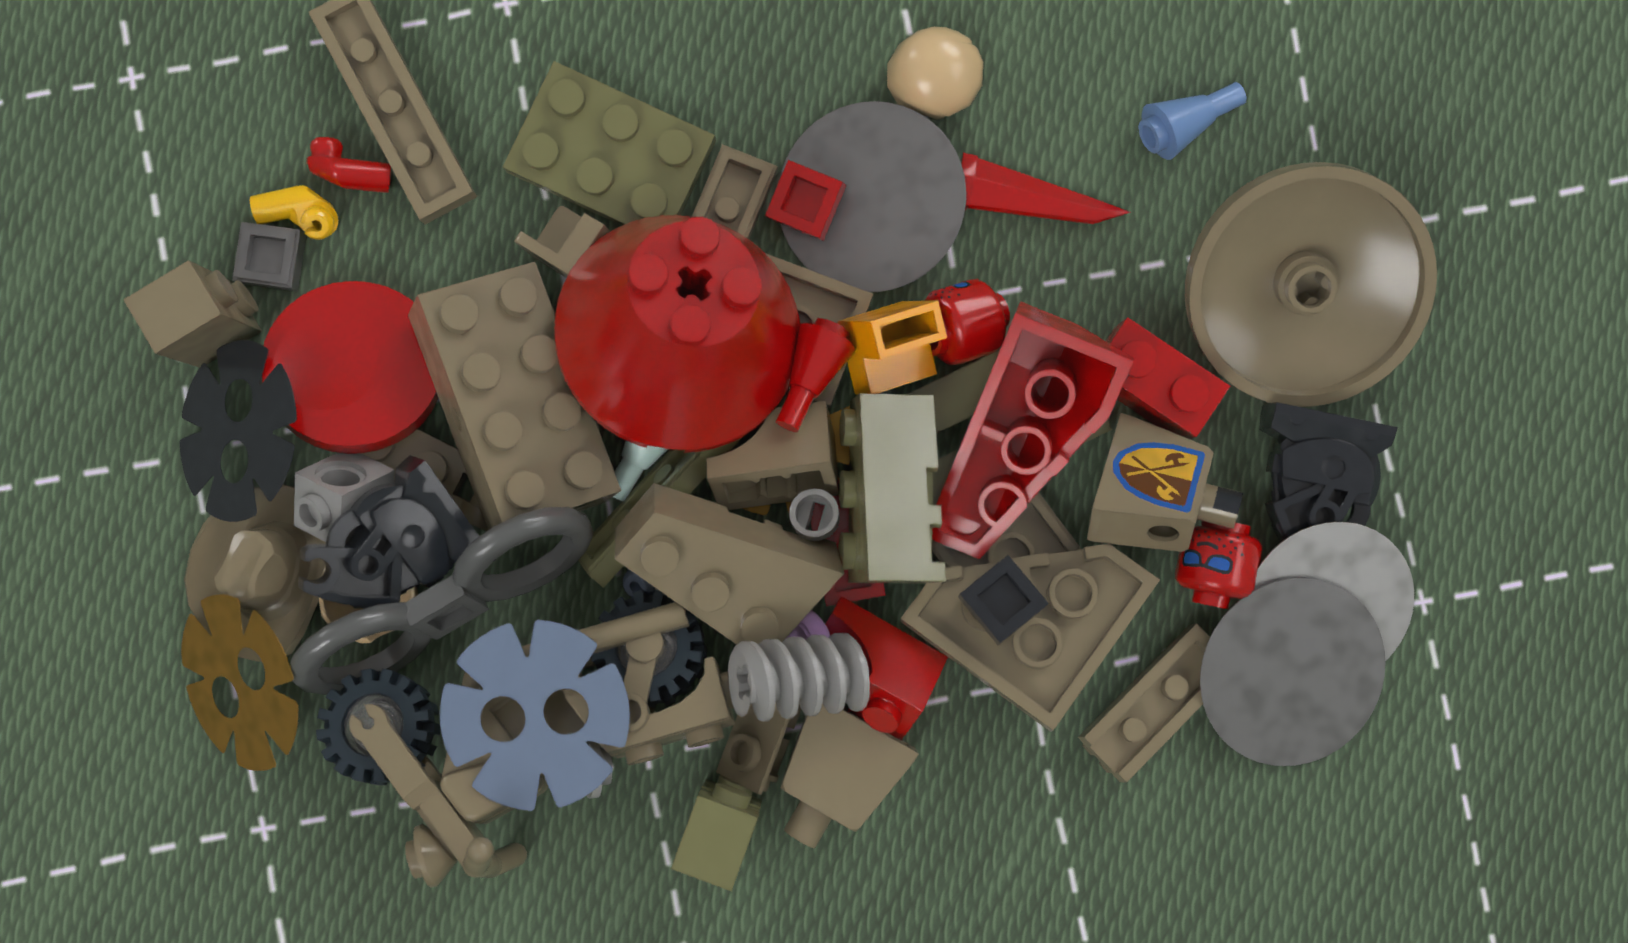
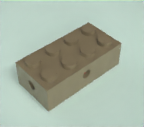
M536 262L417 295L408 317L488 530L516 515L540 508L570 507L583 511L605 503L621 491L597 424L574 397L560 369L554 339L555 313Z

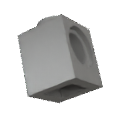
M336 453L295 472L294 526L326 542L328 532L336 519L344 512L350 510L352 505L367 491L379 485L394 483L395 470L361 453ZM357 526L356 528H354V529L349 533V535H348V537H347V539H346L345 545L347 544V542L349 541V539L351 538V536L354 534V532L356 531V529H357L359 526Z

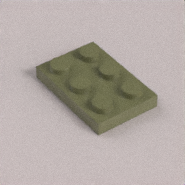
M553 61L506 158L503 169L510 175L623 226L629 222L648 217L682 215L716 143V137L710 132Z

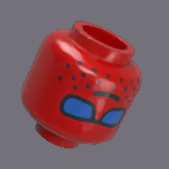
M979 279L962 281L933 290L925 298L924 301L938 300L947 338L930 343L933 356H937L941 361L948 365L962 364L993 354L1002 346L1006 335V327L1010 322L1009 307L1003 296L995 293L985 282Z
M1201 520L1200 526L1194 527L1189 549L1179 552L1175 570L1177 583L1182 587L1194 590L1192 602L1229 609L1231 598L1242 599L1248 597L1255 590L1257 571L1262 556V545L1255 537L1249 536L1251 526L1235 523L1233 529Z

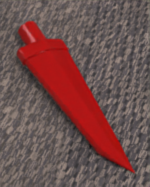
M964 152L962 154L961 165L966 183L965 210L974 209L1092 225L1130 213L1098 199L980 159L977 155Z

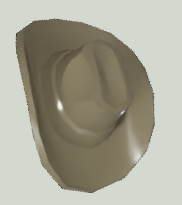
M282 485L272 501H268L260 487H254L257 506L256 516L244 521L228 522L210 515L203 523L190 549L184 583L187 602L194 616L212 636L201 606V600L217 594H226L238 598L241 608L243 635L252 611L256 610L274 631L286 656L293 653L304 636L319 601V597L308 594L298 588L299 577L316 580L322 577L326 570V564L323 559L302 560L300 558V548L309 544H326V542L294 526L295 487ZM243 648L238 655L240 658L262 662L258 654L250 648Z

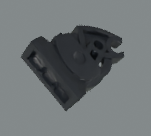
M1278 402L1263 405L1260 417V431L1277 439L1273 444V451L1268 456L1266 472L1271 473L1273 480L1272 500L1264 504L1272 523L1271 526L1279 542L1281 543L1291 535L1314 525L1342 522L1351 506L1350 516L1345 522L1365 526L1380 486L1381 469L1378 454L1392 446L1398 427Z
M409 455L396 467L394 483L379 485L367 491L352 505L350 510L344 512L336 519L328 532L326 544H309L300 548V558L302 560L323 559L326 564V570L323 576L316 580L299 577L298 588L308 594L328 601L351 605L355 609L367 608L378 604L400 602V595L407 593V590L421 584L430 588L444 578L443 576L448 574V571L453 568L454 563L456 564L459 556L479 535L428 463L423 459ZM357 526H359V527L356 529V531L354 532V534L351 536V538L349 539V541L347 542V544L345 545V542H346V539H347L349 533H350L354 528H356Z

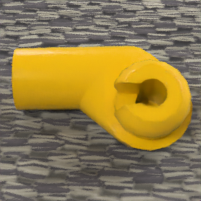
M304 185L253 195L249 199L252 215L257 224L289 219L305 231L304 234L315 240H322L332 235L339 223L338 215L333 205Z

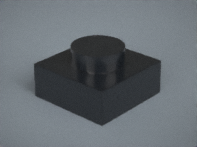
M1009 555L958 596L997 645H1000L1049 604Z

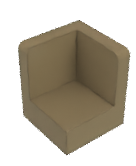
M559 206L537 240L520 231L514 242L531 257L567 278L570 270L581 255L592 244L611 231L604 224L586 213L581 217L565 206Z

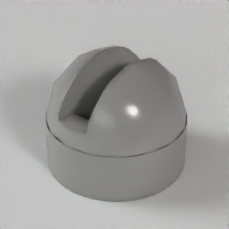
M808 489L799 493L792 501L789 510L790 521L795 532L802 538L810 541H820L831 536L837 529L840 520L836 500L831 494L821 489ZM815 503L825 505L818 530H808Z

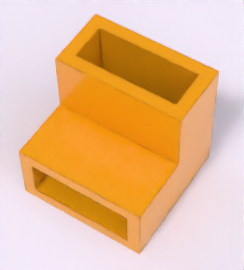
M938 300L901 301L837 321V324L849 332L848 340L856 348L854 354L847 361L855 394H879L937 374L930 343L947 338Z

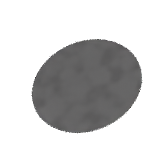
M877 101L860 102L838 108L813 123L799 137L785 160L781 175L787 161L790 160L840 180L847 185L824 241L781 224L785 238L792 251L809 270L867 292L892 290L905 286L929 272L946 255L958 235L966 206V183L961 161L950 140L941 129L928 118L910 108L889 102Z
M1292 578L1276 581L1254 590L1248 597L1239 600L1219 621L1203 655L1200 688L1203 706L1210 723L1228 746L1246 758L1259 763L1274 766H1295L1307 764L1332 754L1348 743L1361 730L1373 713L1383 688L1386 665L1385 650L1379 628L1370 612L1356 597L1341 587L1326 581L1310 578Z

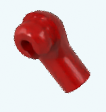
M316 137L311 141V156L307 157L306 160L312 174L344 189L389 192L391 171L389 163L342 158L343 145L335 138Z

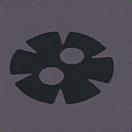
M249 340L233 341L217 349L220 384L207 364L203 363L191 382L182 410L183 419L201 427L200 432L182 438L179 442L181 461L187 484L193 496H196L211 477L214 476L205 510L215 518L228 522L244 521L256 516L257 506L253 478L268 501H272L286 479L295 450L293 443L273 434L274 430L292 424L297 420L295 398L290 379L283 365L279 363L260 385L268 356V348ZM237 379H244L250 385L252 391V406L244 420L235 422L230 419L226 411V393L232 382ZM232 440L241 441L248 453L246 473L236 483L227 481L221 469L223 450Z

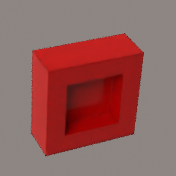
M788 160L765 216L770 220L824 241L847 185L840 180Z

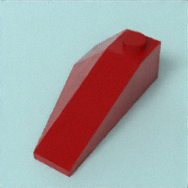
M1020 301L936 505H941L942 525L940 528H932V540L980 559L1027 508L1028 503L1050 479L1066 466L1071 456L1109 419L1133 365L1134 358L1080 325Z

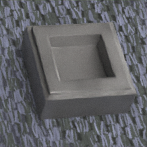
M241 222L232 281L239 280L243 285L298 292L306 235L299 229Z

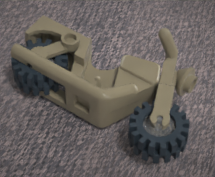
M643 590L632 592L633 598L628 600L621 596L613 602L616 607L610 613L604 610L598 619L602 622L601 624L578 630L597 643L596 650L583 669L596 666L598 670L609 664H615L625 684L630 709V723L626 745L620 748L599 744L612 757L619 759L626 756L628 765L640 764L664 756L663 745L686 739L688 748L716 742L724 738L722 728L735 725L731 710L734 707L730 696L728 671L721 673L714 657L707 658V647L704 643L705 636L695 616L664 593L655 590L653 595H646ZM531 644L522 646L525 657H529ZM705 658V665H704V668H703V667H702V663H703V659ZM370 668L361 670L362 676L360 677L348 675L340 680L344 685L340 691L333 688L329 691L326 698L331 700L332 703L328 710L320 708L317 719L325 721L324 729H316L317 741L324 742L326 748L321 751L325 760L334 762L336 766L333 769L341 775L351 777L352 780L373 785H387V782H391L401 798L413 810H416L427 824V826L425 824L415 826L414 840L407 841L405 844L407 863L415 879L423 877L426 884L432 888L441 883L457 861L462 865L464 872L468 876L476 878H495L521 866L525 862L527 851L522 844L511 843L494 850L492 842L485 838L475 825V823H490L515 809L488 799L472 787V782L491 756V753L456 767L447 752L442 775L427 756H433L437 746L432 745L434 735L440 736L441 726L435 722L434 718L435 715L439 714L437 705L429 700L430 693L424 687L393 670L382 668V672ZM704 671V675L697 688L685 699L662 711H655L657 704L664 703L669 705L676 702L675 697L684 693L687 695L693 689L691 685L696 677L700 679ZM581 672L578 675L579 678L583 677ZM464 673L461 686L483 689L468 673ZM560 689L552 693L546 700L544 718L548 726L557 733H575L587 722L589 715L588 704L585 698L577 691ZM495 697L488 701L482 709L480 718L482 728L493 740L500 742L511 741L520 735L525 726V713L522 706L510 697ZM542 773L540 774L537 797L548 788L545 776Z

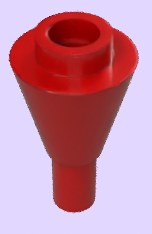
M817 318L814 324H800L789 383L791 389L776 419V423L782 428L792 432L799 431L813 399L821 394L856 351L855 346L848 340L849 332L841 325L823 318Z

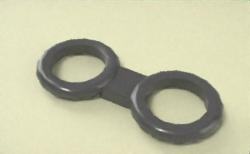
M547 507L516 515L493 526L475 539L456 560L453 575L407 602L378 604L351 612L325 625L307 638L292 656L290 665L294 676L292 682L304 692L327 695L332 688L340 691L344 687L340 680L348 675L360 677L362 676L361 670L372 668L382 672L383 668L398 672L415 660L429 645L432 638L438 640L489 610L486 602L507 600L529 593L552 582L572 568L586 553L594 532L589 518L585 513L570 507ZM546 535H563V538L551 551L522 568L503 574H483L496 558L517 545ZM384 631H404L393 644L365 660L346 666L330 668L322 666L328 657L360 638Z

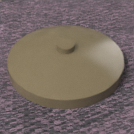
M1327 162L1300 163L1270 171L1245 184L1228 197L1210 217L1197 238L1189 259L1185 278V306L1191 331L1202 353L1216 371L1230 384L1254 398L1268 403L1278 402L1298 407L1331 404L1350 398L1372 387L1389 375L1405 359L1419 340L1431 314L1436 294L1437 263L1434 246L1426 225L1413 205L1392 186L1368 172L1347 165Z

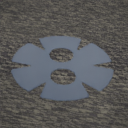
M536 620L533 626L529 657H525L519 639L510 623L487 632L464 650L457 659V664L478 682L483 689L480 690L451 683L445 684L440 704V726L446 750L454 766L459 767L487 753H491V756L472 782V787L499 804L519 810L532 811L536 805L541 773L544 774L555 803L560 808L587 796L606 780L613 771L612 766L586 742L591 741L620 748L624 747L629 731L630 709L625 684L615 664H609L581 678L578 677L597 648L595 641L572 627L552 621ZM560 689L577 691L585 698L588 704L589 715L586 724L579 731L572 734L557 733L548 726L544 718L546 700L552 693ZM499 696H506L516 700L522 706L525 713V726L518 737L507 742L491 739L484 732L480 718L483 707L488 701Z

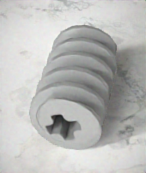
M834 633L830 637L811 635L806 640L802 637H788L783 642L778 639H764L759 644L755 641H741L734 647L729 657L728 680L730 696L736 714L741 717L748 713L750 704H752L758 720L763 722L769 721L773 717L775 703L778 712L785 719H792L797 714L799 704L807 716H816L821 711L822 703L826 710L832 714L840 713L844 709L845 702L853 711H862L867 706L870 692L867 659L861 646L848 633Z

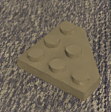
M1111 544L1089 546L1081 550L1054 554L1042 553L1011 558L1049 604L1000 645L995 643L958 596L1001 560L966 567L961 565L945 568L946 582L926 583L900 618V622L1051 732L1056 728L1160 581V579Z

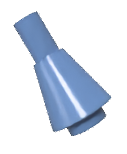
M1234 82L1207 96L1198 95L1145 105L1142 110V120L1139 123V134L1144 146L1151 153H1157L1166 160L1173 159L1216 120V117L1245 104V90L1239 83Z

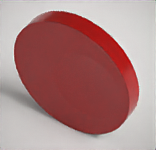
M343 281L311 290L297 298L281 312L271 326L263 346L268 348V356L262 373V383L277 364L281 363L290 379L296 404L297 420L286 426L292 433L317 448L337 453L358 454L373 452L394 445L408 437L422 425L432 412L439 397L408 317L414 303L411 299L394 289L380 284L363 281Z

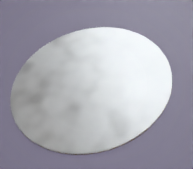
M1329 522L1314 525L1282 541L1267 555L1258 567L1255 590L1280 580L1310 578L1332 583L1351 593L1367 608L1374 618L1383 640L1385 661L1394 653L1406 634L1414 607V585L1411 571L1399 549L1376 530L1349 522Z

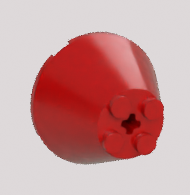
M660 215L629 222L612 230L592 244L581 255L570 270L558 298L555 312L554 339L558 363L563 377L579 404L594 420L616 436L645 448L649 445L665 449L684 450V453L727 445L754 430L775 410L789 388L800 320L794 297L782 273L774 262L752 241L740 233L702 216Z

